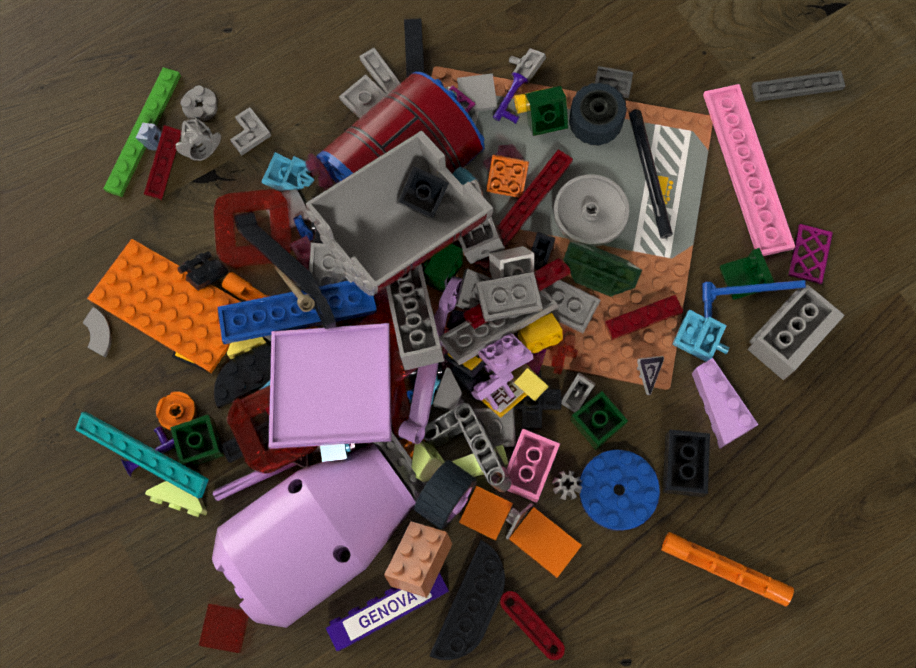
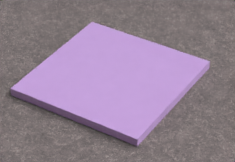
M389 323L272 332L269 415L270 449L392 441Z

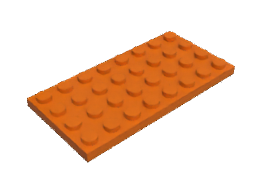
M131 239L87 299L212 374L231 344H223L218 307L241 301L211 284L198 291L186 281L187 272L183 274L178 272L177 268L180 267L179 265Z

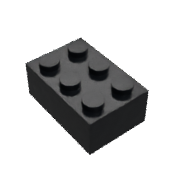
M669 430L665 434L663 493L704 497L708 494L710 433Z

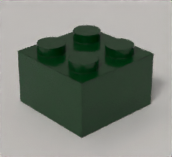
M561 86L525 94L528 126L533 136L568 129L567 99Z
M450 244L432 256L430 261L427 260L423 267L426 285L443 293L451 278L457 275L463 264V249Z
M603 391L575 412L570 419L595 450L628 423L625 416Z
M210 415L170 427L180 464L190 468L225 456L220 446L221 441L215 420Z

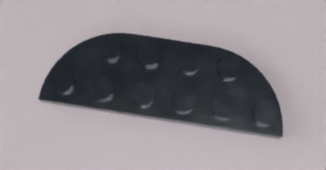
M271 341L233 358L221 369L214 386V399L218 408L262 388L270 381Z
M482 540L477 547L429 655L432 658L454 660L472 652L483 639L502 596L505 585V572L502 562L495 550Z

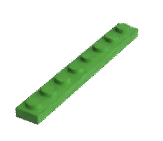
M162 68L103 188L106 192L123 197L146 149L136 139L142 123H150L157 126L181 77L179 72Z

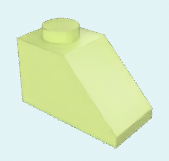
M422 440L414 446L411 468L415 472L417 479L426 482L431 479L445 461L434 446Z

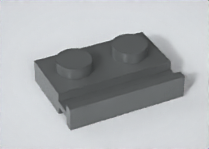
M598 66L595 83L609 84L618 89L624 98H629L633 72Z

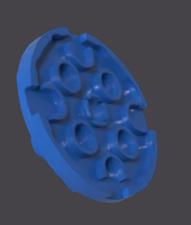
M610 450L597 455L587 464L580 477L582 482L579 483V486H582V490L579 495L582 507L595 523L604 528L616 531L636 528L647 521L657 507L660 495L657 476L646 460L630 451ZM615 485L623 486V495H616L613 488Z

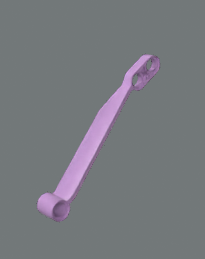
M452 277L440 298L439 307L434 316L438 337L444 334L448 312L455 308L462 278ZM438 363L418 367L409 418L399 428V436L415 444H419L425 436V427L429 419Z

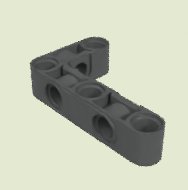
M460 404L426 425L424 439L434 447L445 444L451 438L463 432L489 484L499 492H505L510 489L512 481L504 462L478 413L469 404ZM486 444V446L482 450H480L481 446ZM500 477H503L501 482L497 483V480Z

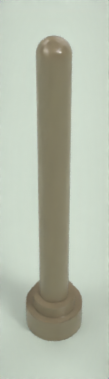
M275 266V270L297 297L299 308L304 312L311 311L315 306L312 297L304 294L292 280Z

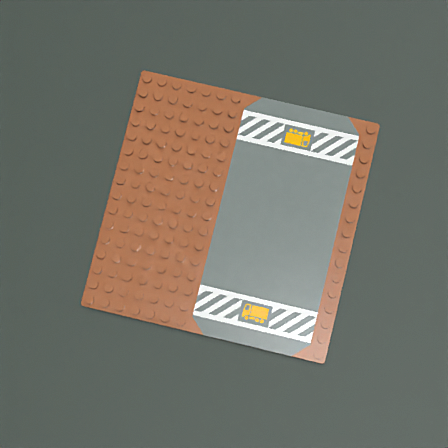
M436 66L433 68L431 77L435 80L439 79L443 83L444 88L449 90L452 85L458 89L457 78L482 74ZM493 77L497 109L510 90L513 80ZM532 83L522 84L514 96L553 87ZM562 89L567 99L568 129L537 136L532 135L528 126L527 112L517 113L514 96L508 104L506 111L520 117L517 124L503 116L500 121L493 119L497 109L468 113L479 133L485 139L483 141L485 149L464 168L479 180L478 183L483 190L487 202L493 207L492 216L496 226L499 225L519 198L486 192L493 154L529 161L524 192L558 149L573 158L572 164L504 249L523 246L531 251L537 232L555 237L554 249L548 264L560 258L570 268L571 272L560 280L601 300L583 334L558 322L562 328L563 341L557 345L544 348L547 350L542 365L644 385L642 378L639 377L640 370H637V360L639 358L664 356L654 388L668 390L671 387L677 349L672 343L680 328L682 314L615 340H611L604 323L607 320L672 295H676L683 309L713 125L710 115L626 101L627 112L621 132L609 143L597 146L583 143L571 131L569 115L573 97L577 93L576 91ZM635 109L640 110L643 116L673 235L666 239H661L629 117V113ZM582 175H600L612 180L623 190L629 203V217L624 230L615 240L602 246L588 247L570 241L560 232L554 219V203L558 192L568 181ZM459 239L452 243L462 248ZM463 253V264L456 277L463 278L464 271L469 269L492 278L490 269L486 272L476 264H470ZM426 285L433 315L435 316L443 293ZM384 288L377 293L375 300L377 314H372L369 325L389 323L390 334L396 335L387 289ZM457 306L453 309L462 312L468 311ZM452 311L447 314L444 333L451 330L446 328ZM515 332L513 335L518 339V333Z

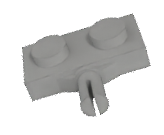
M530 48L522 58L511 56L509 63L517 65L513 72L523 75L529 83L546 59L545 53Z

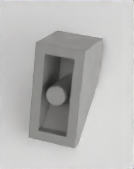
M446 367L433 405L434 408L449 412L458 405L463 404L464 399H462V392L451 369Z

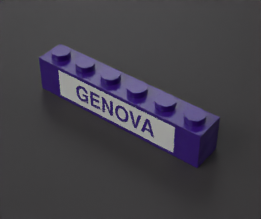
M440 573L428 598L393 587L385 592L386 596L378 599V597H375L366 602L368 606L362 609L358 606L348 612L349 616L341 619V617L333 619L329 622L331 626L327 627L326 630L336 651H341L448 593L449 590Z

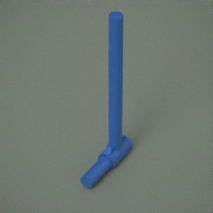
M799 280L716 288L712 282L702 283L704 317L712 318V302L718 295L806 288V281Z

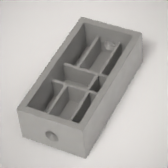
M477 179L470 181L473 187L485 198ZM493 216L459 238L463 253L470 264L488 257L489 253L505 249Z

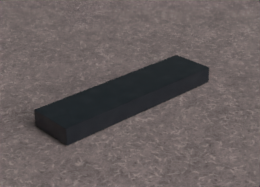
M421 18L404 19L406 74L409 77L414 72L424 73Z

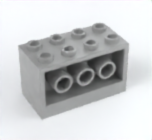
M807 284L803 290L798 288L749 341L752 345L747 350L784 380L798 368L845 315Z

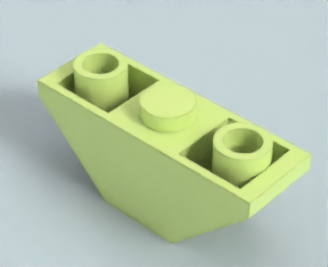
M167 481L148 489L145 493L151 497L150 501L162 504L163 501L170 503L168 507L179 511L181 507L188 509L187 513L199 517V514H207L202 498H196Z

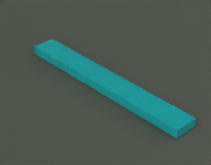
M81 412L76 431L192 496L202 498L209 480L208 478L87 412Z

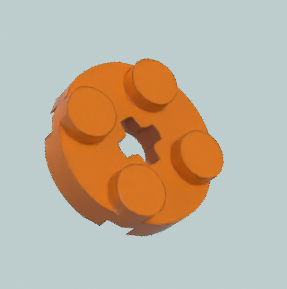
M183 392L170 393V395L160 399L156 407V416L160 424L170 431V427L194 420L197 414L196 403ZM180 407L181 413L174 416L172 410Z

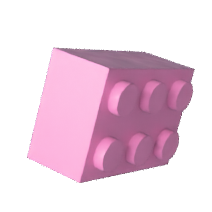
M522 429L506 469L512 481L511 487L507 491L537 503L560 443Z

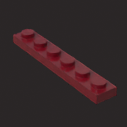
M560 258L534 272L539 292L571 273L570 268ZM480 304L463 313L464 319L473 329L486 323Z

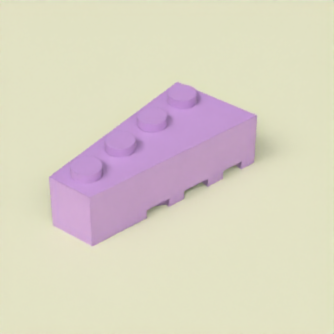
M713 358L693 371L692 376L699 395L704 402V408L711 421L712 430L717 437L719 449L758 425Z

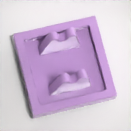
M493 372L489 375L491 379L476 384L471 394L477 400L482 401L486 398L493 409H498L499 407L490 394L502 387L509 398L515 397L507 385V382L514 378L511 372L501 378Z

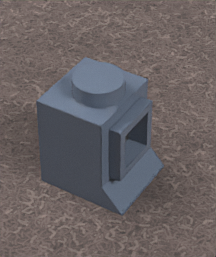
M142 123L136 139L147 149L156 151L162 131L155 124Z

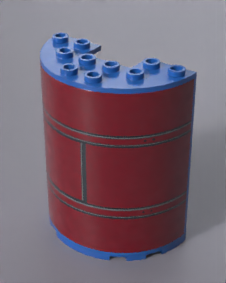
M414 72L315 157L317 165L330 178L339 183L418 132L423 131L445 155L446 168L453 174L457 168H464L485 149L483 142L485 139L479 133L468 113L456 100L457 97L451 90L445 89L439 79L435 80L422 72Z

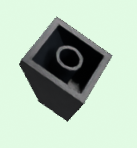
M414 166L396 203L429 219H433L449 182Z

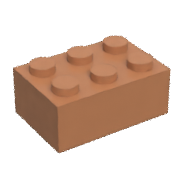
M410 522L384 574L390 586L428 598L452 546L448 533Z

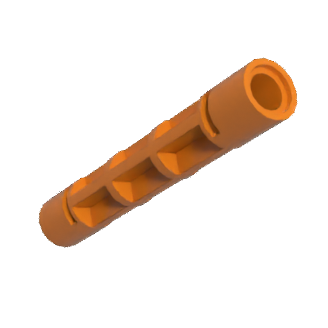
M230 272L223 280L222 287L239 299L249 301L269 297V295L263 294L254 288L251 283L234 272ZM313 326V327H308V328H303V329H315V328H319V327Z
M668 532L663 542L661 551L785 607L789 605L793 597L794 587L774 580L691 541L689 542L687 539Z

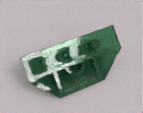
M570 241L563 258L565 264L570 268V274L575 283L610 297L634 289L642 272V269L622 257L591 245Z

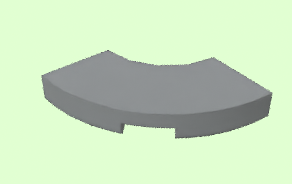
M93 307L83 321V324L90 331L88 348L106 358L112 342L109 322L101 312Z

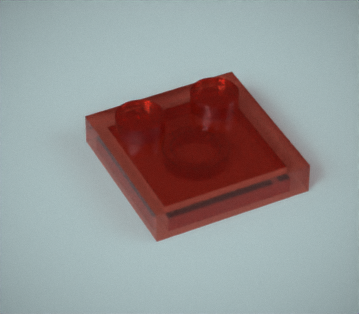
M208 604L199 646L241 653L249 616L241 609Z

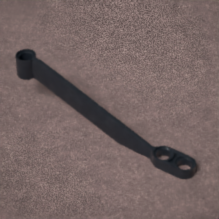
M253 211L234 215L237 230L301 290L312 297L323 327L325 329L335 327L336 322L325 296L322 295L312 273L258 226Z

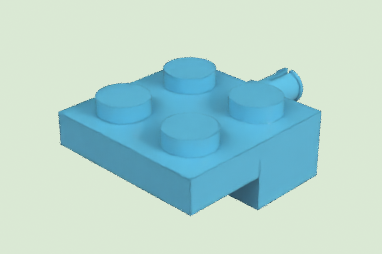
M688 310L672 345L707 362L712 359L716 349L724 354H727L730 347L720 343L727 325L711 317L705 318L692 310Z

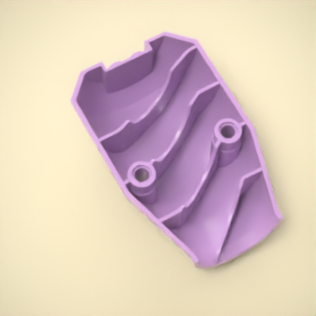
M371 442L365 447L348 452L347 459L320 462L296 471L217 528L212 561L216 570L223 572L225 577L236 587L234 589L241 599H244L239 606L253 621L260 624L287 628L364 571L411 510L414 509L416 502L374 443ZM302 486L301 490L296 493L297 489ZM349 551L350 559L347 562H343L341 560L342 554Z

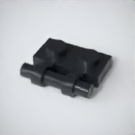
M209 251L197 254L196 258L183 262L177 268L180 274L188 273L186 281L198 291L228 274V268L216 258L212 261L208 260L212 257Z

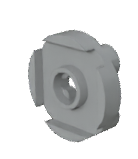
M200 85L189 90L180 102L183 112L190 120L197 118L198 120H203V122L208 121L215 116L218 110V101L215 94L210 89L203 88ZM198 102H202V103H203V106H202V107H201V106L196 107Z

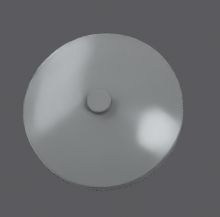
M589 174L571 179L560 189L554 203V219L558 229L567 239L582 246L596 247L612 242L622 233L629 217V203L623 190L612 180L600 175Z

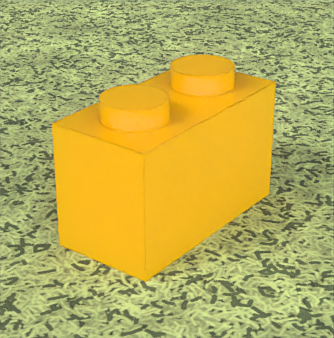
M552 313L517 331L519 341L532 354L563 341L562 328Z

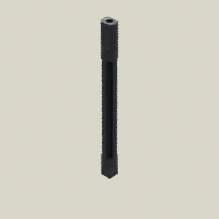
M635 109L629 113L659 235L661 239H666L672 236L673 232L643 116L640 110Z

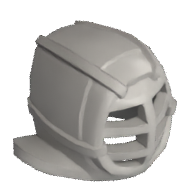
M197 118L183 121L181 142L176 143V149L180 154L192 160L201 161L208 158L218 147L221 141V134L217 132L212 135L209 127Z

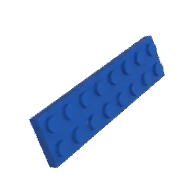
M344 281L319 286L322 295L325 296L332 310L335 322L377 314L374 295L366 294L354 282ZM293 292L218 307L223 344L272 335L273 331L298 330L322 325L315 306L309 312H304L297 305L298 299Z

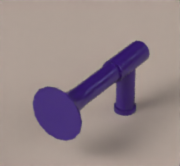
M513 72V84L496 110L493 119L500 121L503 116L517 124L520 117L506 111L517 89L522 84H528V80L523 75Z
M162 426L154 429L162 444L156 447L155 450L164 454L175 448L174 440L168 441ZM121 459L127 473L132 477V472L139 465L132 461Z

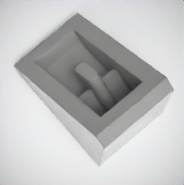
M578 373L563 397L561 404L574 413L577 412L592 392L595 383Z

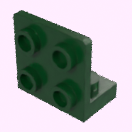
M760 248L752 250L748 257L720 265L719 267L727 287L774 283ZM759 292L730 295L733 300H737Z

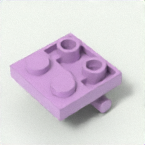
M512 333L478 351L479 357L487 364L485 365L486 371L488 373L493 371L499 378L534 359L532 352Z

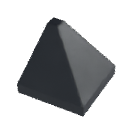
M453 310L446 328L453 329L465 322L464 312Z

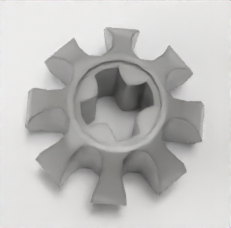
M569 470L568 475H565L564 471L558 473L560 479L554 477L552 484L558 487L553 488L555 494L558 492L562 494L560 499L566 500V495H569L572 500L577 497L574 491L581 493L582 486H578L577 483L582 481L579 476L577 478L573 477L575 472ZM565 481L572 485L569 490H567L566 486H563Z

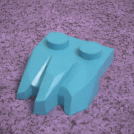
M275 152L261 183L278 191L303 189L304 186L309 187L315 180L307 174L313 170V167L295 156L290 160Z

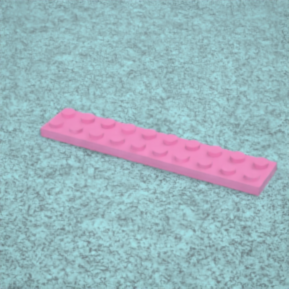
M740 85L705 91L703 96L754 249L760 248L763 256L793 250L795 244Z

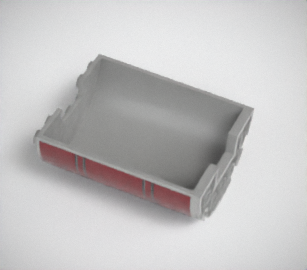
M423 131L418 132L306 203L308 209L306 215L317 228L323 244L328 247L334 256L336 266L346 272L345 276L350 283L354 282L362 291L370 296L377 294L485 222L493 213V207L470 182L462 185L446 168L445 155ZM414 166L449 182L433 219H429L396 203Z

